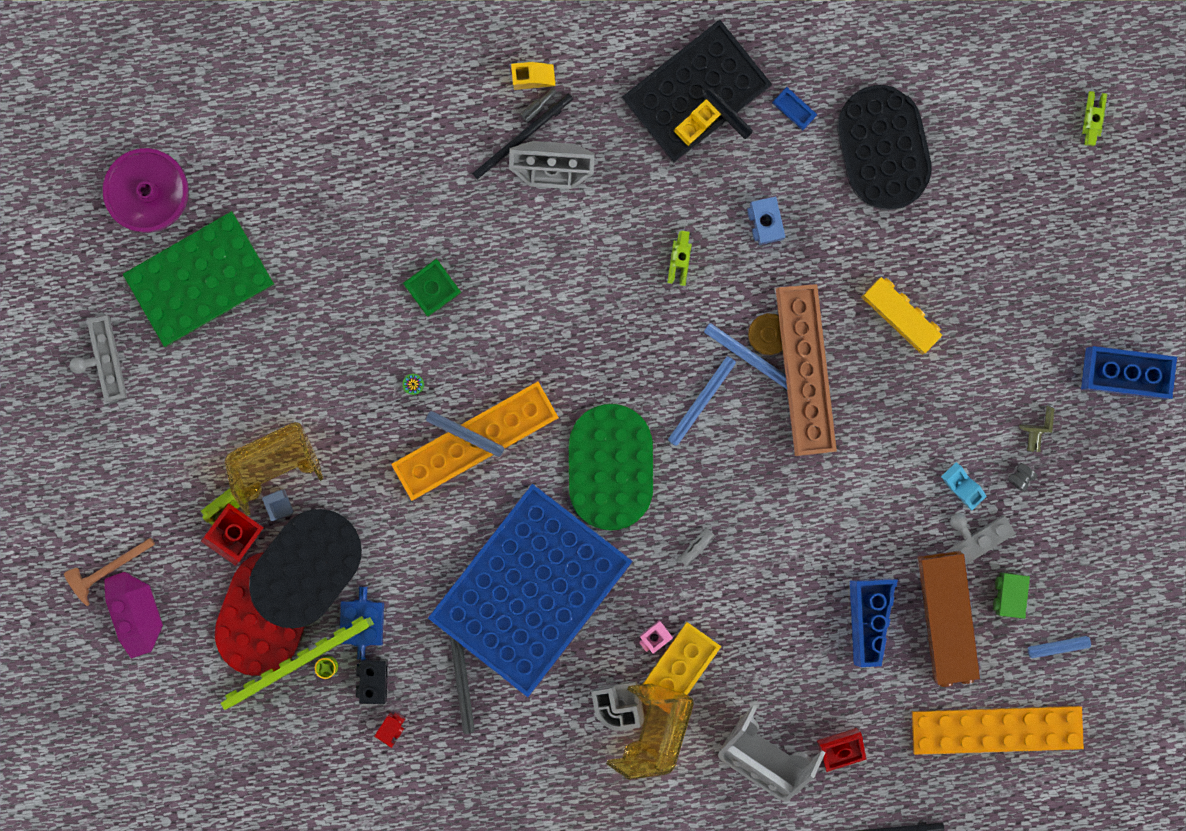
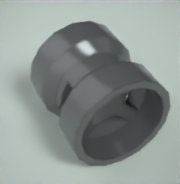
M1020 463L1017 467V472L1011 474L1008 481L1020 491L1025 492L1028 489L1029 481H1034L1038 475L1027 465Z

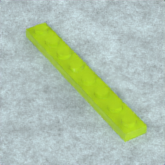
M363 616L351 622L353 626L346 630L345 627L340 628L333 633L335 637L327 640L325 637L316 642V648L311 651L306 648L297 653L299 658L293 661L289 658L279 664L280 669L276 671L270 669L261 674V680L255 682L253 679L244 684L242 691L237 692V690L228 693L225 695L226 700L220 704L226 710L371 627L374 625L371 617L366 619Z

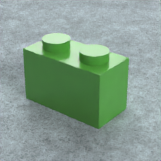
M1000 572V576L995 581V588L998 589L997 598H994L993 610H996V615L1025 619L1030 576Z

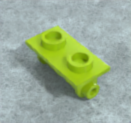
M233 485L201 510L202 518L212 526L228 503L238 509L247 501Z

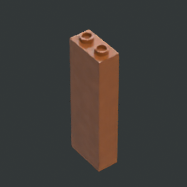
M961 551L919 556L918 564L933 679L941 687L953 686V683L957 682L962 684L973 683L974 680L980 679L964 554Z

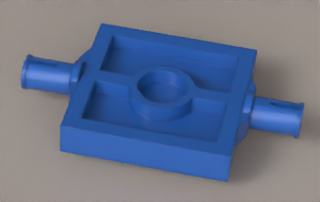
M359 587L358 600L341 601L340 628L345 627L346 630L353 626L351 622L361 616L364 619L371 617L374 623L371 627L341 643L357 646L356 659L361 660L366 659L365 649L367 646L383 645L384 602L367 600L368 587Z

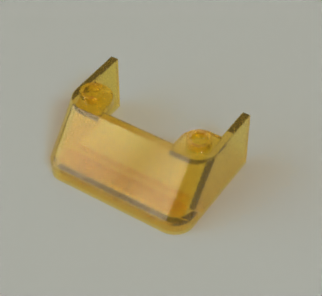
M298 422L286 425L229 453L225 458L231 493L246 516L250 515L248 501L259 497L262 491L261 484L298 467L302 473L314 471L320 481L324 479L316 453L305 430Z
M655 684L628 686L627 690L639 697L641 702L649 705L639 741L628 744L624 749L622 758L607 760L606 764L628 780L667 775L676 766L694 701L684 693Z

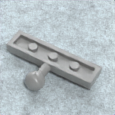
M106 315L89 319L87 324L95 358L86 360L81 357L73 358L69 365L70 369L75 374H81L86 368L97 366L104 402L127 398L110 316Z
M957 513L951 517L950 524L952 528L960 531L964 540L943 553L961 551L964 554L965 564L967 565L1016 533L1006 516L1002 515L971 535L967 528V518L963 514Z

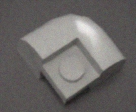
M637 681L606 685L591 691L596 717L604 726L615 731L640 728L643 725V703L640 701Z

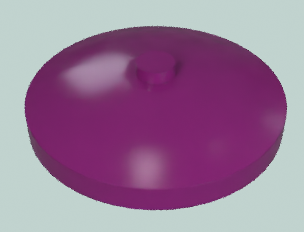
M140 148L121 155L110 166L103 182V200L109 214L120 225L134 232L153 233L166 229L181 216L188 201L189 186L182 167L168 154L156 149Z

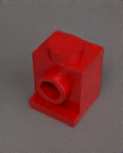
M390 712L374 737L392 748L396 743L393 738H399L404 730L401 726L406 719L397 712L394 714Z

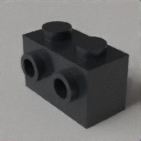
M362 659L360 664L356 666V676L360 677V685H356V698H359V704H385L387 702L388 659Z

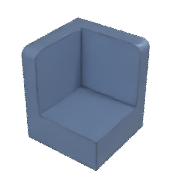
M285 490L262 497L271 521H276L293 514L294 511Z

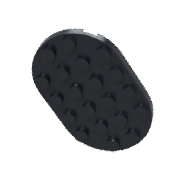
M873 85L857 91L843 106L837 124V133L849 184L857 197L873 208L880 210L904 208L921 196L930 181L932 171L930 153L918 107L908 95L906 96L892 86Z
M326 509L308 510L293 517L262 554L252 570L249 590L252 602L259 614L270 623L284 628L304 627L321 618L355 575L359 567L362 547L354 526L344 516Z

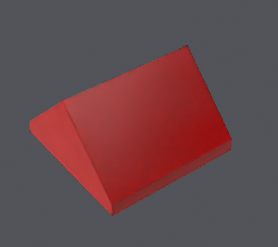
M857 728L816 740L819 751L823 750L826 752L822 759L826 772L867 760L863 737Z

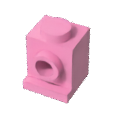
M658 620L640 635L642 640L639 643L646 652L650 650L652 653H655L672 640L673 637L662 622ZM654 633L658 635V640L656 641L650 639V636Z

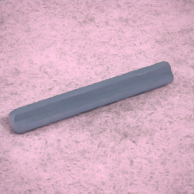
M430 411L426 417L427 422L493 455L500 457L504 451L503 446L433 411Z

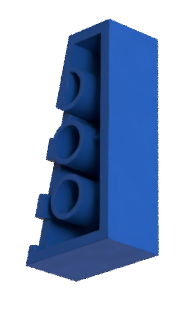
M898 579L850 580L853 661L855 666H882L887 640L886 633L890 625L889 617L895 597L893 596Z

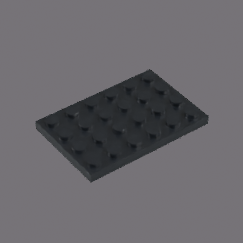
M718 20L624 94L621 99L674 164L727 122L720 115L689 146L674 132L675 128L706 100L703 94L709 88H712L737 114L769 89L772 83L724 23Z

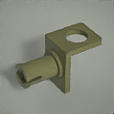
M1046 406L1044 426L1019 425L1020 429L1029 432L1027 451L1034 452L1036 450V452H1041L1042 434L1044 432L1052 433L1055 411L1053 407Z

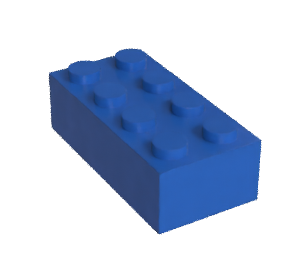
M1096 346L1087 347L1085 350L1081 390L1162 400L1173 399L1177 357Z

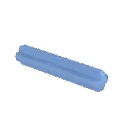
M1084 636L1028 647V654L1030 658H1037L1091 647V640L1089 637Z

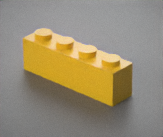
M880 277L861 298L921 355L926 354L943 336L939 332L941 329L934 322L931 321L929 323L924 318L925 313L921 309L910 305V299L902 292L899 294L894 289L895 285L889 279Z

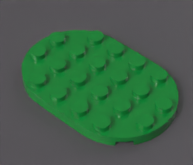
M618 404L599 405L585 412L575 423L569 438L570 499L577 514L585 522L596 528L619 530L633 525L645 514L653 496V440L650 429L638 413Z

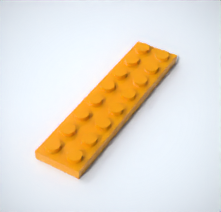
M537 381L461 424V426L503 446L505 449L557 420L559 417L540 383ZM447 432L391 465L411 501L493 456V454Z
M1081 706L912 711L914 755L1084 749Z

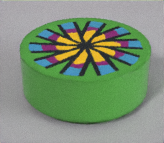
M409 374L403 380V389L410 395H417L424 389V381L417 374Z

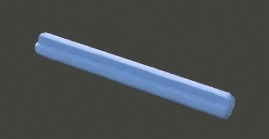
M708 324L704 330L707 335L787 389L786 375L713 324Z
M731 357L725 358L668 438L670 443L675 446L680 443L732 370L736 362Z

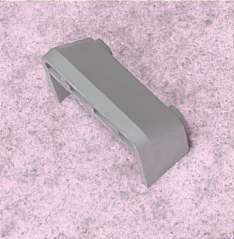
M753 705L740 718L722 745L718 757L722 762L777 799L788 801L814 779L826 752L821 750L813 759L804 752H796L789 756L757 734L759 724L752 718L757 706Z

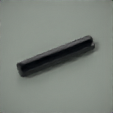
M709 88L703 94V97L721 113V116L744 139H747L752 134L753 130L712 88Z

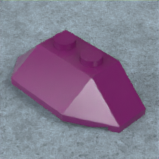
M127 572L105 578V601L119 642L131 659L152 652L162 630L163 623L150 585Z

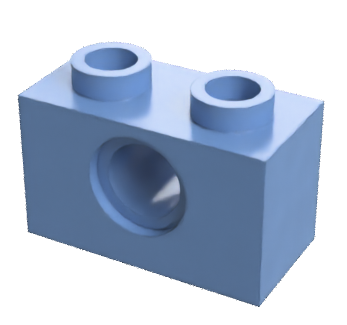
M776 196L751 202L747 212L749 220H753L755 226L752 229L754 241H758L759 245L784 240L786 237ZM768 217L771 225L768 227L761 225L760 218Z

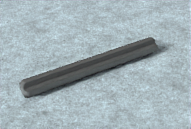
M450 636L462 729L464 734H471L475 729L463 646Z

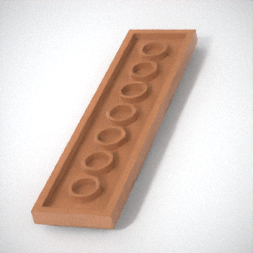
M817 284L776 288L795 456L837 452Z

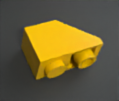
M538 62L511 64L514 90L556 86L553 64Z

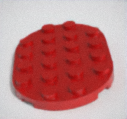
M264 552L253 555L245 560L234 573L215 626V642L223 660L236 671L251 676H261V674L270 669L276 671L280 669V663L289 658L292 659L305 629V626L300 628H284L274 625L263 618L256 610L250 596L249 582L252 570Z

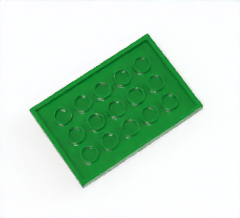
M233 211L123 273L125 280L164 347L275 285Z

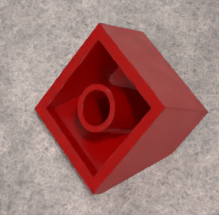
M228 503L204 535L201 542L236 565L264 527Z

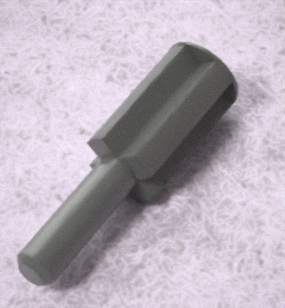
M552 88L539 101L535 100L520 113L523 120L529 123L543 110V105L557 91Z

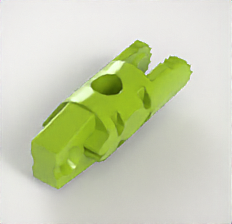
M1088 92L1082 134H1086L1085 146H1095L1097 136H1101L1107 101L1106 93L1101 94L1099 107L1097 108L1093 107L1095 92Z
M680 231L677 241H673L667 283L672 284L675 279L676 269H681L679 282L682 286L686 285L692 246L691 243H688L690 232ZM681 255L683 260H680L678 256Z

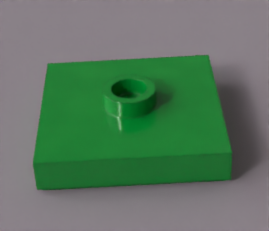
M437 258L403 282L427 317H430L462 293Z

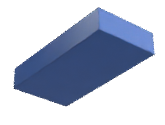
M788 87L772 102L802 131L818 115Z

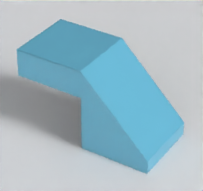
M957 462L941 476L946 485L971 511L987 497L980 485L969 478L962 466Z

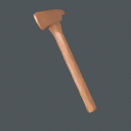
M152 538L147 539L89 577L82 578L78 568L65 572L64 576L77 597L86 606H89L90 603L87 599L88 589L93 583L146 551L155 543Z

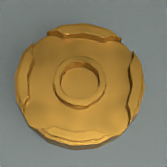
M766 313L760 315L752 321L749 327L748 339L750 345L762 355H774L783 350L779 316L776 314Z

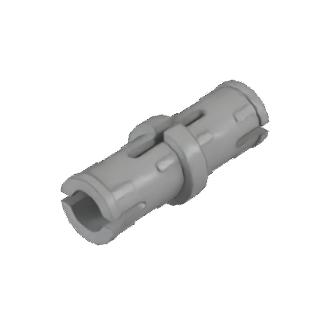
M705 528L694 541L689 543L690 546L678 559L688 567L699 554H703L704 548L716 536L709 529Z

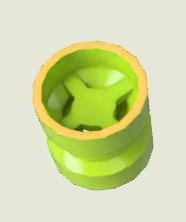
M324 656L315 664L317 676L322 679H329L335 675L339 667L337 660L332 656Z

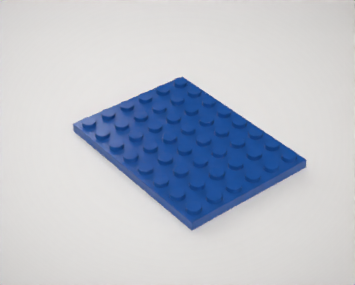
M532 484L428 619L525 696L529 697L633 561Z

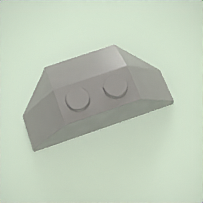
M531 141L510 148L509 170L531 187L573 189L594 174L595 153L573 143Z

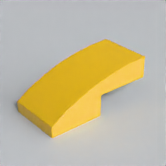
M706 99L689 117L675 128L674 132L689 146L721 113Z

